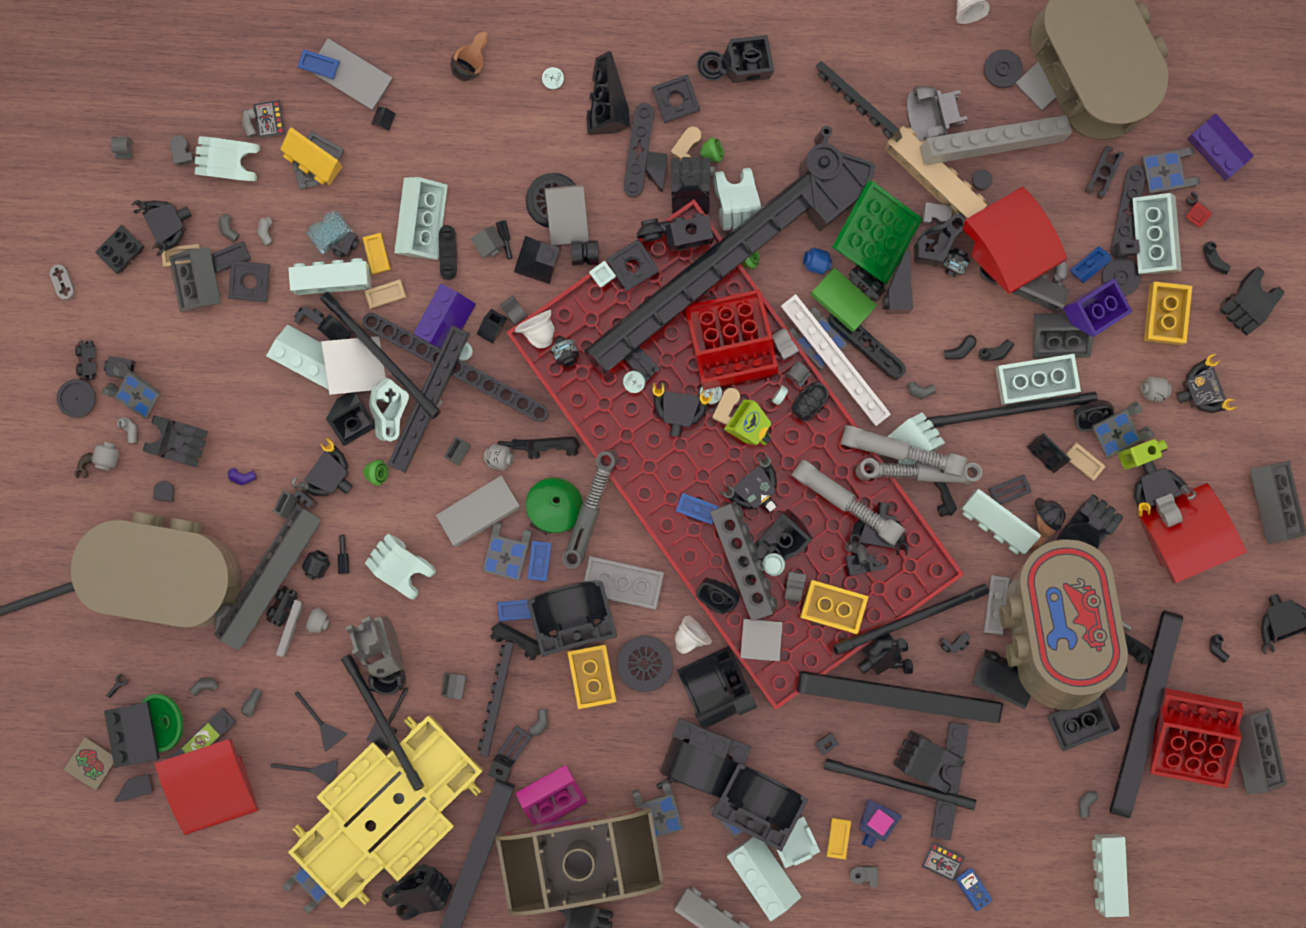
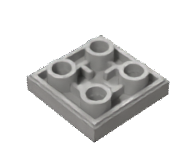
M743 619L740 658L779 661L782 622Z

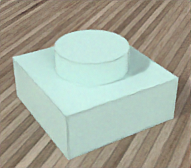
M605 261L589 272L600 288L616 278V275Z

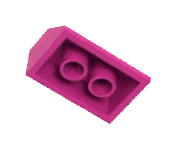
M567 765L516 792L521 807L532 824L555 821L587 803V799Z

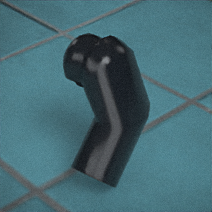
M1216 634L1210 638V652L1224 663L1229 658V655L1222 650V641H1224L1222 635Z

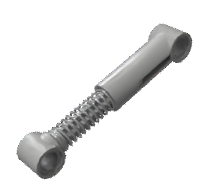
M845 425L840 443L850 448L862 449L901 461L907 460V458L909 461L911 459L912 461L916 460L915 462L919 461L922 464L926 463V465L929 464L932 467H939V469L944 470V473L957 477H963L968 458L956 454L939 455V453L929 452V450L926 451L924 449L923 451L922 448L919 450V447L917 449L916 447L912 448L909 442L867 432L849 425Z
M868 458L858 464L856 475L863 481L881 478L882 476L883 478L885 476L886 478H892L893 476V478L900 477V479L902 477L903 479L905 477L907 479L913 477L915 481L951 482L971 485L981 478L982 468L977 463L966 464L963 477H957L944 473V470L939 469V467H932V465L922 464V462H916L915 465H904L903 463L884 464ZM865 465L871 469V474L864 471ZM967 470L972 471L973 478L968 476Z
M802 459L791 474L800 483L810 487L844 512L849 511L858 519L861 518V521L866 523V525L869 524V527L872 526V529L875 528V531L877 530L879 533L878 535L889 544L894 546L905 531L895 521L891 519L886 520L883 517L880 518V515L874 514V511L869 510V507L866 508V505L863 506V503L857 502L854 494L825 476L807 461Z

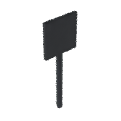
M408 687L404 689L388 719L389 725L408 692ZM376 722L366 740L374 742L377 746L387 751L390 745ZM391 727L394 734H396L398 730Z

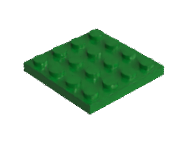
M868 180L832 248L869 275L887 285L923 218L875 182Z

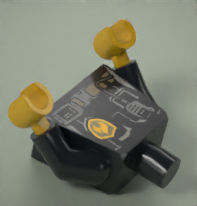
M1215 353L1211 354L1207 360L1204 359L1193 365L1187 373L1186 381L1183 382L1185 390L1176 393L1180 404L1189 401L1192 408L1197 407L1199 411L1207 413L1225 411V409L1235 410L1237 408L1229 407V402L1235 399L1226 400L1213 367L1219 364L1220 360L1216 363L1211 360L1216 355Z

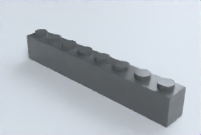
M296 504L214 635L220 641L237 650L246 643L251 630L257 626L258 619L267 610L270 600L277 594L279 586L287 578L293 564L298 561L301 551L308 545L310 537L318 529L322 519Z

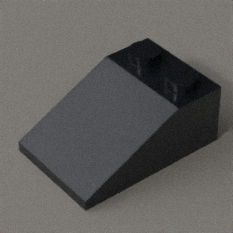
M906 251L902 256L884 298H882V308L886 310V314L910 313L913 309L910 251Z
M1105 692L1086 706L1066 711L1059 710L1047 716L1062 752L1113 733L1120 728Z

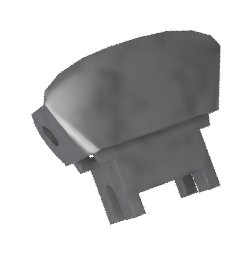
M917 86L909 93L907 98L908 119L911 129L916 133L915 137L920 142L925 141L927 138L946 135L947 129L965 124L967 116L960 117L956 99L959 98L958 95L961 94L960 90L941 94V91H936L934 87Z
M369 616L362 619V624L357 627L353 625L346 627L354 649L352 654L361 660L370 675L384 678L403 669L401 650L388 616L376 617L374 619ZM381 652L385 657L371 664L366 660Z

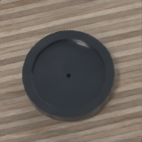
M1009 50L993 52L984 64V75L987 81L998 88L1013 86L1022 74L1020 58Z
M1117 258L1110 261L1104 267L1101 279L1102 283L1115 278L1124 296H1127L1138 288L1141 275L1134 262L1125 258Z
M74 379L65 382L57 393V405L69 417L81 418L88 415L96 403L94 389L90 384L82 380Z

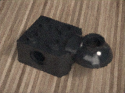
M768 35L730 39L723 55L716 51L704 52L697 61L699 74L709 81H716L723 76H727L733 83L770 79L774 72ZM707 65H713L716 70H710Z
M703 213L695 214L692 216V219L687 220L684 217L676 218L673 220V223H670L669 220L658 222L657 218L644 220L641 222V227L636 235L637 239L644 238V241L648 242L662 238V234H666L670 251L712 244L713 242L709 216H704ZM694 229L696 233L690 235L686 232V230Z

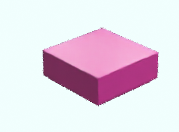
M877 809L867 825L883 836L894 820L880 809Z

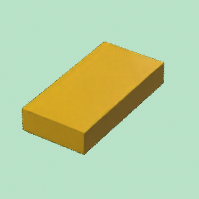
M377 233L362 237L372 275L391 270L382 234Z
M831 819L826 857L846 860L851 820Z

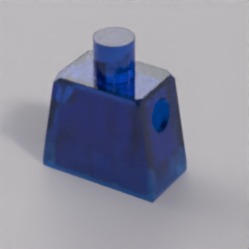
M866 799L859 824V830L866 833L861 844L872 848L876 838L885 842L902 815ZM877 809H880L894 820L883 836L867 825Z

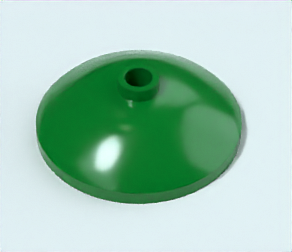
M556 477L545 478L537 482L530 489L526 498V512L530 521L540 530L548 533H562L575 526L583 500L578 489L569 481ZM553 499H558L559 503H554Z
M149 695L141 703L149 702L158 752L171 750L178 744L182 736L183 718L181 711L175 701L167 695Z

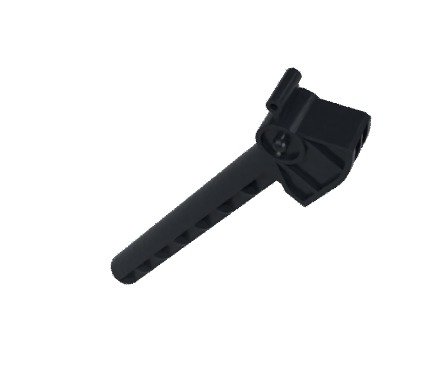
M822 127L814 138L816 146L808 152L800 164V177L587 347L584 352L589 361L601 374H606V372L632 353L643 342L664 327V325L716 283L721 281L727 274L804 212L819 231L823 230L858 200L868 180L872 181L876 167L874 163L838 151L837 148L828 144V138L832 134L831 127Z

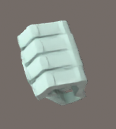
M199 136L198 144H201V147H196V154L200 155V157H195V164L199 165V167H195L196 175L257 181V175L254 172L246 171L241 165V159L248 153H258L260 145Z
M751 168L743 169L740 175L741 182L738 184L729 183L723 171L714 172V191L721 203L718 218L720 226L724 231L731 230V227L734 230L761 208Z
M384 378L372 388L369 407L375 419L376 437L380 440L391 442L399 436L400 418L409 399V394L389 378ZM377 400L380 402H390L383 414L377 407ZM387 427H388V430H389L388 435H386V428H387Z
M923 413L908 419L887 436L909 442L912 448L916 447L917 449L919 447V450L922 448L923 451L925 449L933 453L945 443L941 437L937 438L939 432L936 428L931 430L933 427L930 420L925 422L927 418ZM907 458V460L905 459L904 461L899 460L898 464L903 463L904 465H912L916 463V460L912 461L911 459L909 461V459Z
M388 533L384 537L385 542L380 541L376 547L379 550L374 549L370 554L373 558L369 557L365 564L377 578L392 586L412 600L416 599L418 590L412 585L411 575L422 573L427 577H432L435 575L436 569L424 558L406 550V545L402 540Z

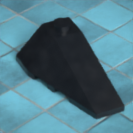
M608 51L595 60L592 79L595 82L594 91L590 93L589 99L592 100L591 109L587 110L586 116L587 133L589 135L618 133L630 127L628 104L612 52Z
M787 508L755 543L757 548L756 555L758 560L763 562L768 554L777 553L786 561L800 554L813 538L803 522ZM744 556L742 562L748 565L749 559ZM749 574V580L755 577L754 575Z

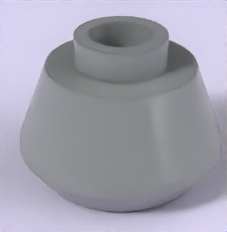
M321 608L313 609L306 624L308 632L321 633L322 630L326 631L330 623L328 615Z

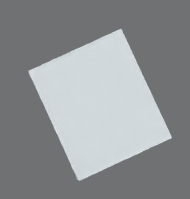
M379 336L370 337L381 348ZM358 338L321 341L329 395L370 391L381 380L386 378L382 363Z

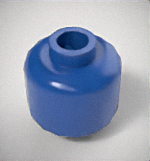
M811 248L804 254L803 265L807 271L822 275L827 270H830L832 259H830L828 251Z

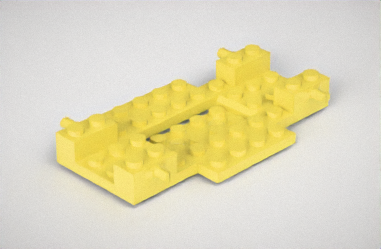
M428 715L418 724L410 716L405 719L404 722L412 730L400 743L413 768L417 771L425 785L422 789L414 792L393 750L386 755L373 742L317 796L330 812L310 831L305 832L299 824L292 829L300 839L288 853L341 908L356 897L365 905L370 899L362 891L365 885L383 868L399 881L454 827L441 811L463 790L469 788L475 796L482 791L474 782L483 769L443 730L444 728L431 715ZM400 771L402 774L346 827L344 824ZM396 793L404 795L405 799L402 804L394 802L393 797ZM424 796L426 800L370 853L369 849ZM368 820H373L376 823L374 831L366 829L365 824Z

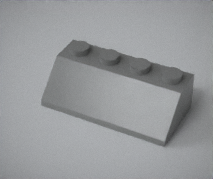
M686 887L674 904V911L698 928H749L743 921L740 920L739 923L733 919L734 915L726 909L723 911L718 909V904L712 899L708 898L706 900L701 897L702 893L695 887L691 889Z

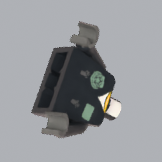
M764 453L766 456L764 461L757 457L759 466L733 488L726 484L728 491L726 493L720 491V493L731 502L736 501L737 505H740L741 508L750 510L762 505L770 513L777 507V504L770 497L776 492L777 478L771 464V459Z

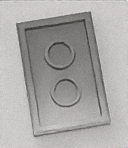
M583 185L545 188L551 244L562 245L571 244V241H589Z

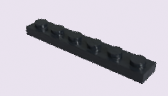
M820 61L816 65L819 72L817 74L823 82L828 81L831 84L832 90L837 94L840 92L843 95V99L849 105L854 104L858 113L863 117L866 115L869 118V122L875 128L879 126L886 138L889 140L892 138L896 142L902 138L899 128L825 63Z
M506 641L505 645L502 644L499 656H502L501 664L497 663L495 675H498L497 682L492 684L491 693L494 694L493 700L488 702L486 712L489 713L488 720H484L482 727L485 735L484 739H480L478 745L481 756H489L514 647L513 642Z
M949 722L945 749L954 752L963 759L969 725ZM951 764L942 766L941 773L943 779L951 785L949 793L958 795L962 767H956ZM936 800L931 837L951 841L956 810L955 804Z

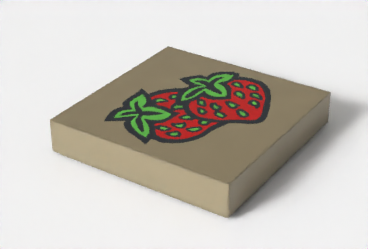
M84 737L64 770L92 789L98 790L114 765L112 753L88 737Z

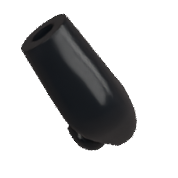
M1213 241L1205 243L1203 253L1208 266L1215 271L1227 275L1231 266L1218 256L1216 243Z
M967 335L958 347L944 350L945 360L965 358L977 343L976 337Z
M1006 339L997 348L980 349L978 356L985 362L1002 360L1011 351L1014 343Z

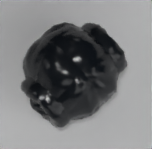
M404 669L384 678L374 677L369 674L368 683L370 691L381 695H391L405 689L406 676Z

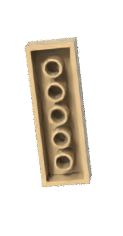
M903 126L900 129L902 138L898 142L892 138L887 142L884 150L942 205L950 207L952 215L961 214L967 219L987 206L985 204L986 200L980 194H975L968 182L965 180L961 181L957 177L958 173L953 168H948L943 162L929 165L924 164L920 146L924 141L920 142L915 137L916 133L911 128Z

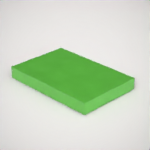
M835 267L810 294L852 332L857 329L877 306Z

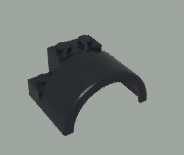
M600 580L584 581L540 593L527 601L542 657L559 653L561 650L617 637L604 585ZM594 619H601L600 622L595 625ZM556 630L557 635H550L549 632Z
M729 646L677 670L695 709V716L703 729L739 713V715H742L757 708Z
M679 718L660 768V773L684 785L720 798L737 765H745L752 746L706 728L703 729L697 724ZM684 739H690V742L687 743V742H685V741H683V740H684ZM727 754L732 756L733 760L727 759Z
M738 764L711 815L782 852L808 799L769 776L746 765ZM731 802L736 804L734 808L731 806ZM771 823L775 824V825L778 826L779 828H778V829L770 828Z

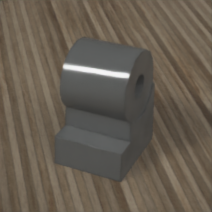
M181 135L174 136L170 141L174 164L182 166L195 163L194 155L191 152L188 153L190 148L189 142Z
M112 137L111 150L112 153H115V159H133V140L130 137Z
M513 295L500 304V307L515 326L528 317Z
M796 361L785 376L800 388L811 373H809L810 371L804 365Z
M788 572L784 600L800 602L806 575Z
M857 865L850 869L849 877L853 883L869 882V887H877V866Z

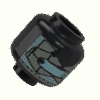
M957 248L949 250L942 263L943 268L946 269L945 273L953 277L956 274L964 275L970 263V259L967 257L968 253Z
M561 337L555 341L551 348L552 355L558 365L569 367L577 362L579 351L572 339Z

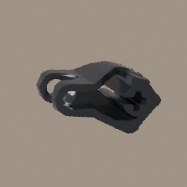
M682 157V161H679V158L671 159L672 214L692 200L697 202L704 214H709L710 158H702V161H700V157H692V161H690V157Z
M955 214L944 224L926 229L914 245V262L934 267L941 265L954 239L962 233L966 218L961 214ZM952 224H956L958 229L954 228ZM939 234L938 243L931 251L926 252L925 250L934 242L932 239H927L926 236Z
M1260 267L1252 269L1243 278L1237 294H1231L1220 304L1219 310L1221 313L1226 315L1229 322L1232 323L1234 321L1233 325L1238 330L1241 328L1242 333L1246 336L1266 321L1274 306L1284 295V291L1280 286L1271 289L1268 293L1262 289L1260 281L1265 273Z
M154 415L151 423L158 427L161 437L152 444L144 443L143 451L196 468L198 465L196 457L200 458L202 455V450H199V448H204L205 441L202 438H206L208 431Z
M1092 494L1081 504L1060 532L1056 541L1079 539L1098 549L1105 537L1113 534L1122 521L1123 516L1119 513L1114 514L1116 511L1114 507L1108 506L1106 508L1107 502L1102 499L1098 502L1099 498Z
M911 730L908 734L910 740L905 739L902 746L905 749L900 748L897 755L900 758L897 757L893 764L904 773L942 792L949 793L951 785L943 779L941 768L947 764L962 767L965 764V760L954 752L933 744L929 738Z
M426 864L415 867L416 873L405 876L384 889L382 900L389 907L397 905L396 914L402 920H409L422 913L444 909L452 890V885L448 883V879L436 868Z
M589 906L557 910L563 913L566 918L563 928H612L613 922L608 921L613 918V911Z

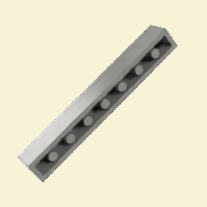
M1067 115L931 137L924 141L920 146L924 164L929 165L1064 142L1072 133Z

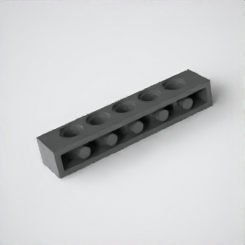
M736 501L710 511L751 621L773 614L777 611V600L770 592V582L764 576L763 564L757 558V548L749 537L750 530L748 525L744 524L742 518L743 511L740 505H737ZM728 520L734 521L735 528H731L728 525ZM735 538H739L742 541V546L736 545ZM742 556L749 559L748 565L742 562ZM749 574L755 576L756 583L749 580ZM756 593L762 594L763 601L756 598Z

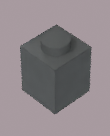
M494 226L482 229L471 238L482 258L497 256L501 253L500 249L505 246Z

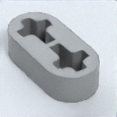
M54 265L49 273L56 294L63 300H70L75 296V288L70 274L64 266ZM57 269L64 272L61 274L62 281L59 277L55 276ZM63 284L66 288L70 289L67 296L61 294L64 291Z

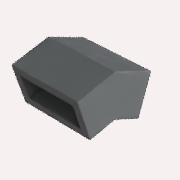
M455 437L444 457L460 466L471 445Z
M283 490L272 512L287 519L300 499Z
M445 672L441 696L462 700L467 675Z

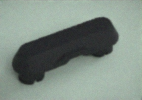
M445 225L439 230L440 274L445 280H452L457 275L456 232L452 226Z
M573 436L532 439L534 442L533 450L525 451L528 452V458L533 459V456H535V459H538L540 457L539 451H547L554 448L557 450L566 449V455L571 456L573 453V456H576L580 443Z
M934 482L941 492V499L943 501L942 505L937 506V511L941 510L939 516H952L957 507L946 483Z
M502 622L497 623L491 628L492 634L490 637L492 640L496 639L495 642H501L503 638L507 641H513L520 648L526 650L524 655L526 658L530 657L529 660H535L536 656L541 654L538 641Z
M1125 634L1128 654L1135 657L1136 661L1140 662L1141 665L1147 664L1152 659L1150 648Z

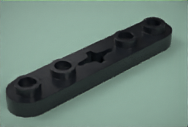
M647 103L639 104L634 113L624 180V192L629 197H637L643 190L654 116L652 106ZM641 141V149L644 152H640L639 159L636 160V151H633V149L637 148L638 142Z
M1140 166L1131 167L1125 175L1110 248L1111 255L1116 259L1127 257H1117L1116 243L1122 240H1133L1134 237L1133 198L1142 197L1146 179L1144 169ZM1129 203H1131L1130 212H1133V215H1130L1126 222V214L1123 211L1127 210Z
M830 313L828 316L829 325L890 379L898 380L905 374L906 368L903 362L861 325L852 332ZM868 341L870 343L869 346L864 347V342Z

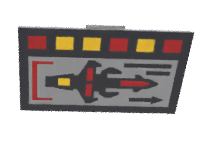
M280 100L253 104L259 138L285 134Z
M933 842L925 856L922 867L953 882L965 857Z

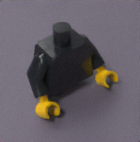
M655 383L653 384L655 411L658 418L664 421V424L671 425L669 436L681 438L682 427L690 428L691 425H696L703 418L713 394L711 393L710 397H705L703 395L705 390H702L700 397L664 391L663 383L661 389H656Z

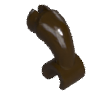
M86 453L80 458L74 473L76 478H79L81 470L84 472V478L88 477V471L85 469V466L93 463V453Z

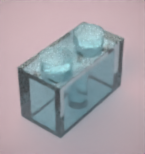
M337 210L327 213L323 217L324 220L319 224L317 222L312 224L306 233L321 254L330 249L331 243L335 245L345 238L349 231H352Z

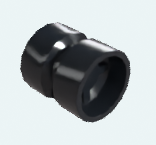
M589 240L586 244L582 241H571L572 266H583L584 263L599 265L598 240Z

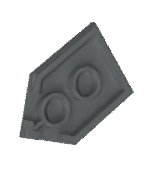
M312 131L307 138L338 161L344 152L343 148ZM295 161L293 162L299 190L320 185L314 179L315 175L311 172L308 174L304 173L298 168L299 164Z

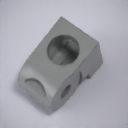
M925 203L922 224L929 225L931 220L944 224L952 216L951 208L941 204Z
M785 328L772 334L773 343L783 361L798 353V348L791 340Z
M1172 493L1156 499V510L1167 528L1183 522L1182 515L1175 504Z

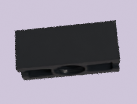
M1106 146L1103 149L1084 192L1091 194L1095 180L1103 183L1101 191H1098L1097 198L1099 199L1105 197L1124 155L1121 151L1117 154L1114 153L1113 157L1116 159L1113 165L1105 162L1107 153L1113 150L1110 146ZM1101 168H1105L1108 171L1107 177L1100 174Z

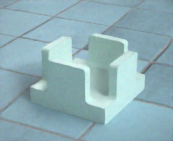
M804 816L798 819L782 852L777 850L785 868L791 865L796 866L811 859L813 855L820 852Z

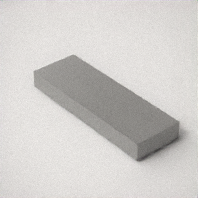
M990 575L984 633L1003 635L1004 629L1000 622L999 608L1001 605H1006V594L1010 584V578Z
M294 600L276 653L278 656L285 657L287 655L304 605L303 601Z

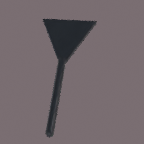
M298 691L295 692V695L318 722L326 752L346 736L347 733L322 722Z
M338 759L314 768L271 764V767L311 772L330 784L336 778Z

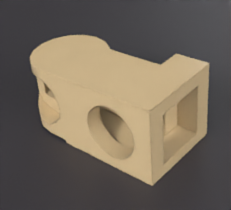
M689 127L671 150V155L679 158V161H682V157H690L691 159L688 153L693 146L700 142V130L697 127Z
M729 388L724 392L712 419L725 425L728 424L731 419L729 414L733 406L740 399L738 390Z

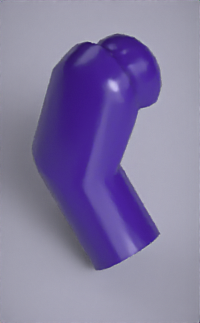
M231 468L228 471L229 480L239 485H245L257 479L254 470L246 474L239 473L236 468Z

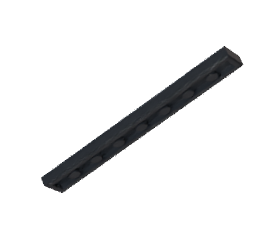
M451 326L421 391L436 406L470 336V333ZM416 402L387 464L403 473L407 472L431 420V417L422 409L418 402Z

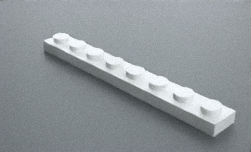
M796 294L780 306L874 426H877L891 415Z

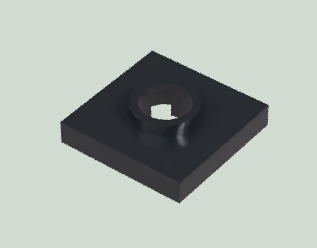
M688 74L652 87L664 124L700 111ZM671 95H681L683 103L680 106L673 107L669 103Z
M639 239L606 259L626 292L659 272ZM631 259L637 260L640 264V268L636 273H629L626 270V263Z
M231 261L228 299L267 302L270 264ZM250 274L254 275L257 279L256 286L251 289L246 288L243 284L244 277Z

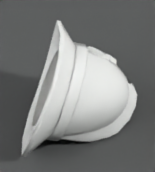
M957 0L956 21L960 24H967L982 19L988 15L989 3L985 0Z
M551 310L519 324L515 328V332L523 333L530 343L537 348L548 347L552 344L554 326L550 320Z
M690 615L683 617L682 624L675 635L676 649L682 654L688 653L699 646L710 645L712 642L707 632Z

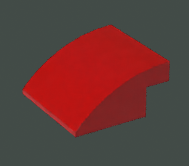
M1024 186L965 219L963 230L975 241L971 257L1008 294L1067 260L1066 253L1055 228L1041 206Z
M760 289L691 304L685 308L703 390L779 374L773 348V338Z
M1208 483L1192 489L1196 492V497L1192 500H1188L1187 497L1193 494H1182L1174 497L1175 504L1182 515L1183 522L1167 528L1156 510V505L1151 507L1149 515L1146 510L1142 511V516L1138 515L1159 565L1166 567L1172 583H1178L1247 553L1228 513Z
M1165 688L1155 730L1150 774L1227 789L1242 738L1239 729L1244 710L1242 703Z
M232 739L154 763L167 801L184 835L259 811L242 756L237 757Z

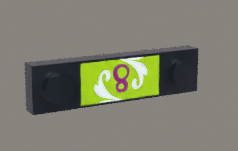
M222 708L170 758L214 744L236 723V720Z

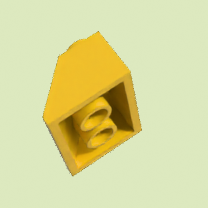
M293 128L289 129L280 149L284 153L282 157L290 163L293 161L298 163V168L304 173L308 174L311 172L315 175L314 179L320 184L326 183L330 186L343 168L339 161Z

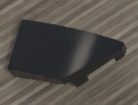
M648 152L647 178L658 186L659 191L663 192L667 154Z
M858 554L844 557L848 576L886 569V565L875 560L870 554H868L869 562L865 564H860Z
M146 774L128 779L118 796H116L115 802L153 793L149 775Z

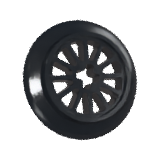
M544 174L535 179L528 188L526 194L528 213L541 226L549 228L548 212L546 214L541 212V210L547 207L546 199L537 200L538 195L546 198V195L539 193L542 188L545 190V186L549 184L551 188H553V184L559 185L558 187L576 186L569 177L563 174ZM537 203H546L541 208H538Z
M638 636L629 640L621 648L617 657V670L620 678L628 687L640 692L653 691L663 686L669 679L673 668V660L668 647L659 639L651 636ZM640 647H645V656H642ZM648 647L653 649L649 657H647ZM638 649L640 658L633 654L634 650ZM655 651L659 654V657L650 659ZM630 655L635 657L638 661H629ZM643 658H646V661H650L647 669L639 666ZM661 659L662 664H653L652 662ZM628 663L637 664V666L629 669ZM652 666H660V672L654 670ZM639 668L638 672L633 676L630 671ZM651 669L657 676L652 678L649 670ZM640 671H643L642 680L636 678ZM645 671H647L650 680H644Z

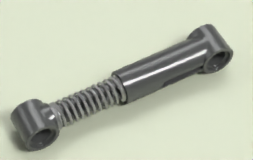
M605 449L596 457L597 471L595 472L597 474H594L595 477H593L594 480L592 481L593 484H591L592 487H590L591 490H589L590 493H588L589 496H587L588 499L585 500L586 503L583 502L566 552L562 557L563 564L567 568H576L585 559V552L600 512L599 504L605 491L604 488H606L605 485H607L606 482H608L607 479H609V475L619 460L617 452L613 449ZM604 455H608L611 458V464L604 462ZM571 553L577 556V562L570 559Z

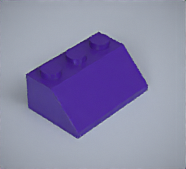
M1214 114L1187 138L1224 181L1230 178L1254 156L1217 114Z
M1115 278L1099 284L1063 307L1071 325L1091 337L1096 336L1132 313Z
M440 284L413 334L441 349L451 326L462 330L476 303L453 289Z

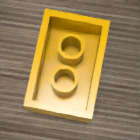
M1153 282L1149 285L1144 341L1181 346L1186 344L1192 286Z
M810 580L800 618L858 634L868 596Z
M606 644L568 651L578 709L616 702Z

